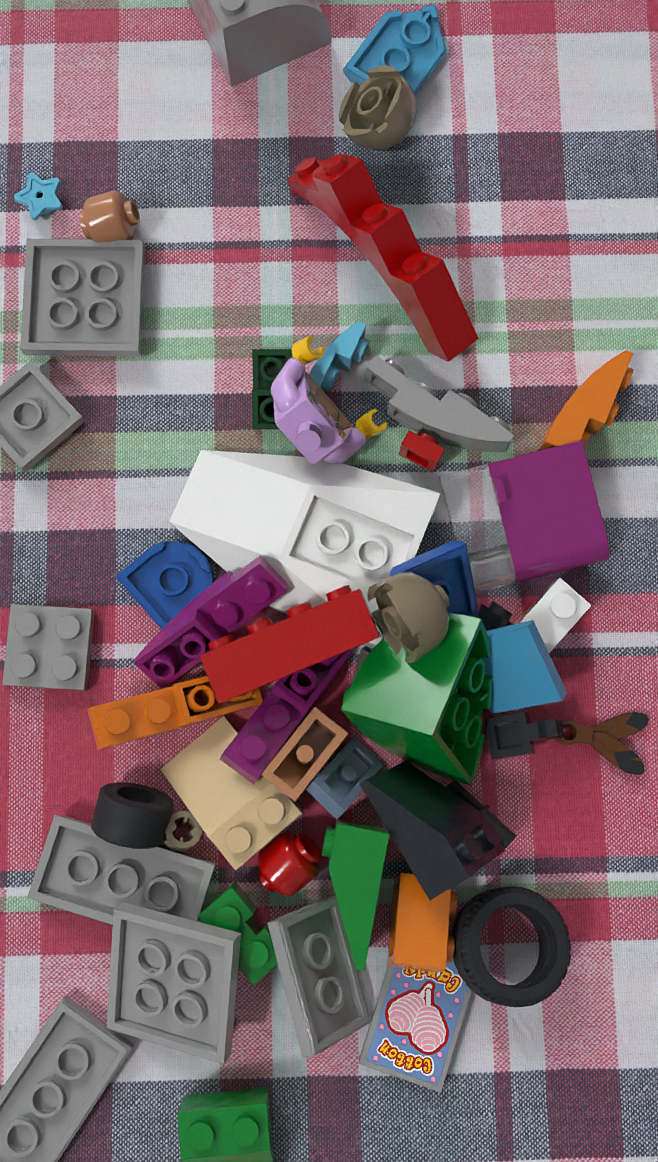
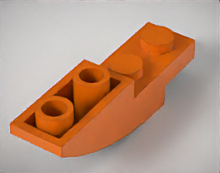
M625 350L610 359L578 387L553 421L538 451L581 440L585 449L590 434L596 435L604 424L607 426L612 424L620 405L614 402L618 390L624 391L634 371V369L628 367L633 356L632 352Z
M208 676L176 683L171 687L88 708L87 711L97 749L102 750L261 705L263 700L260 689L257 688L218 704Z

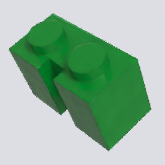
M235 881L203 908L198 917L205 924L241 933L238 967L251 984L255 985L278 962L267 924L268 920L260 927L256 924L251 916L254 915L257 907Z

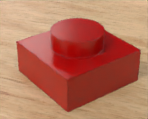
M408 431L401 443L398 455L433 473L444 449L438 446L439 442L434 437L423 432L415 434Z

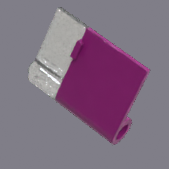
M582 440L439 476L455 541H463L467 546L475 594L597 563L609 558L608 538Z

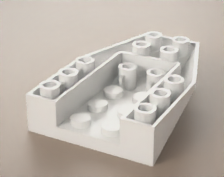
M201 450L169 522L226 572L230 570L235 574L261 555L288 583L287 592L268 606L287 614V610L310 601L312 608L328 602L327 593L350 585L352 591L362 590L372 614V612L379 608L376 598L368 601L369 587L390 577L389 573L393 567L415 558L441 493L343 463H328L323 459L313 465L305 457ZM379 628L378 631L381 637L363 644L364 646L373 649L382 640L383 635Z

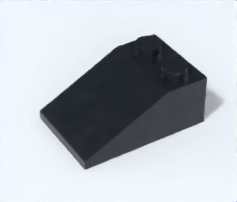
M408 761L402 762L360 783V786L429 900L469 878L505 851L496 828L487 822L480 811Z

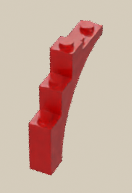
M337 154L327 160L316 157L308 158L296 166V172L286 179L292 192L306 199L327 215L361 250L400 302L428 352L449 362L479 339L444 260L422 252L403 209L382 202L362 159L346 154Z

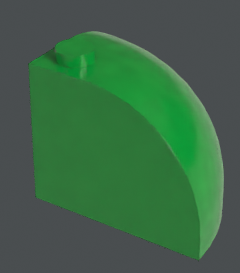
M448 614V630L443 641L430 654L416 662H406L405 659L409 656L406 650L401 647L399 653L396 654L385 638H383L367 655L352 686L346 690L341 710L366 737L388 752L424 770L471 786L486 738V734L481 733L483 708L491 709L493 676L485 675L484 657L489 658L491 656V648L485 626L480 618Z

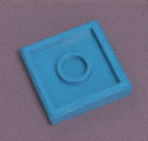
M534 620L486 631L489 638L491 656L489 658L484 657L485 675L493 676L491 709H488L490 714L563 701L567 691Z

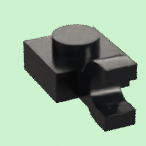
M525 711L485 718L491 760L536 754L533 741L564 737L562 723L555 718L530 723L528 712Z

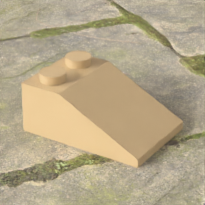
M223 716L160 770L209 839L231 866L237 870L301 815L303 810L296 801L294 802L264 776L261 775L253 785L220 760L222 753L238 734L237 730Z

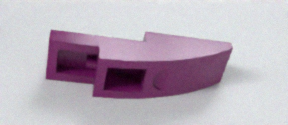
M261 555L235 574L229 570L168 622L137 655L134 664L163 689L201 662L199 655L210 651L208 643L226 636L285 594L288 583Z
M346 651L279 679L269 695L222 753L220 760L254 785L314 706L352 651Z

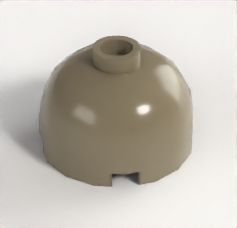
M382 65L366 72L370 78L365 80L361 86L355 82L349 88L342 100L339 111V121L344 125L342 130L359 146L375 151L389 149L401 142L410 131L417 113L414 91L395 67Z
M398 573L369 587L368 601L376 598L379 608L372 612L373 618L381 634L396 654L399 653L401 647L409 654L405 659L406 662H416L430 654L441 644L448 630L449 615L447 608L450 606L449 598L441 586L433 585L428 579L414 573Z

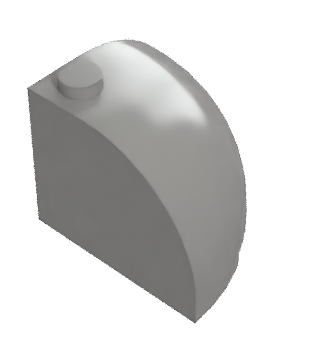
M187 0L231 87L331 44L329 21L315 0Z

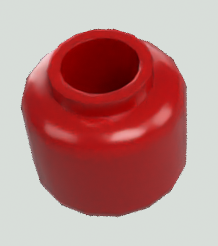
M284 832L259 853L258 865L260 871L258 872V878L269 892L274 893L277 891L281 895L292 896L317 877L319 873L318 861L321 860L320 852L306 834Z

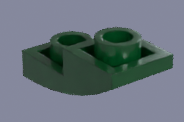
M252 349L253 429H279L274 418V401L271 395V385L288 359L292 358V349Z

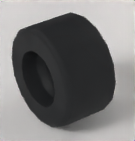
M126 782L106 784L99 790L91 829L99 838L117 846L132 849L158 847L166 840L165 831L171 819L173 800L167 794L145 785Z

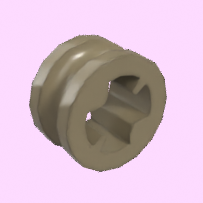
M179 811L171 815L170 822L165 831L166 840L163 843L168 849L184 852L200 840L202 828L191 812ZM176 821H180V826L186 823L190 828V832L186 834L188 842H183V837L176 840L172 832L177 828Z

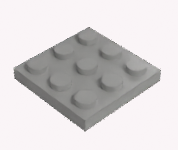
M27 238L20 344L22 353L24 355L141 357L145 245L143 240H118L98 243L92 239Z
M125 902L119 904L114 908L107 1029L224 1064L230 1057L232 1050L241 933Z

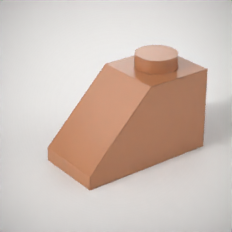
M314 707L261 775L295 802L346 740L348 732Z

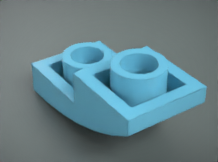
M359 321L340 334L325 349L322 358H319L312 367L309 375L323 392L325 389L332 390L340 369L350 373L355 361L362 362L370 343L369 340L365 339V323Z

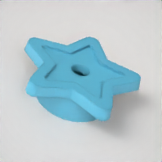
M29 173L26 188L16 193L14 200L28 206L31 218L35 221L40 216H46L55 210L63 209V205L56 195L61 181L57 177L41 180L35 174ZM42 193L43 197L37 198V194Z

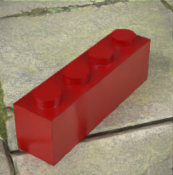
M350 585L343 586L327 593L328 602L312 608L310 601L287 610L289 618L273 624L271 618H267L248 626L249 635L234 641L232 634L208 643L210 651L199 655L218 704L380 638L381 635L362 590L352 591Z

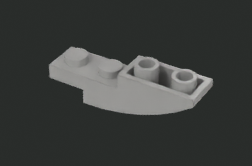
M375 355L366 366L365 381L391 399L388 404L387 415L417 433H426L434 437L438 442L482 452H504L515 436L510 432L509 426L502 419L493 415L487 416L477 408V403L464 393L460 392L457 394L449 389L444 397L438 400L436 393L428 385L422 382H417L416 384L404 375V370L390 359L384 361Z

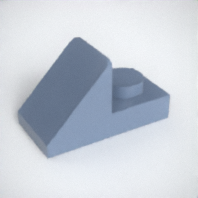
M353 737L315 777L306 790L332 816L338 819L362 792L363 789L360 783L375 776L383 764Z

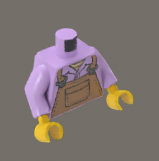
M310 335L292 345L293 358L288 359L271 385L275 423L311 464L314 465L321 459L328 463L340 464L347 461L366 443V439H371L385 430L387 422L376 426L372 421V415L377 412V409H373L357 419L356 428H353L348 419L305 371L304 365L322 358L325 352L323 346L311 350L310 341L313 339V335Z

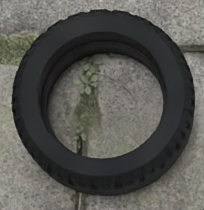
M507 886L494 888L473 897L462 908L452 931V936L454 937L453 960L462 980L479 997L494 1004L509 1007H526L547 999L562 984L561 981L564 980L568 972L567 967L570 965L571 940L568 937L567 925L564 924V919L560 912L544 896L523 887ZM504 907L515 908L522 912L533 924L539 939L537 964L532 973L516 985H506L496 980L486 968L480 951V937L484 924L496 910Z

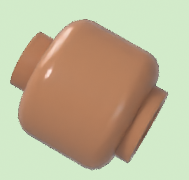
M113 190L87 198L84 202L83 210L79 212V221L85 237L95 242L132 240L136 233V224L140 223V214L133 200L128 201L123 193Z

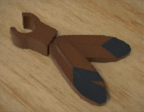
M630 712L603 721L593 727L578 725L573 720H560L562 725L567 724L570 726L572 735L568 740H565L563 737L556 738L555 741L566 745L574 743L590 744L600 755L623 772L634 775L644 773L645 769L640 757L618 741V739L642 731L649 721L646 714Z

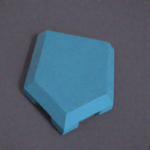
M436 4L421 6V10L401 14L400 10L384 13L343 68V73L352 83L357 82L361 86L365 80L370 78L366 72L372 68L387 65L395 67L409 83L416 97L447 52L444 37L442 38Z

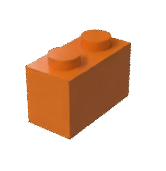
M400 873L394 879L387 958L388 967L436 973L446 970V963H451L454 955V937L448 936L449 918H454L456 914V892H452L450 888L429 900L414 874Z

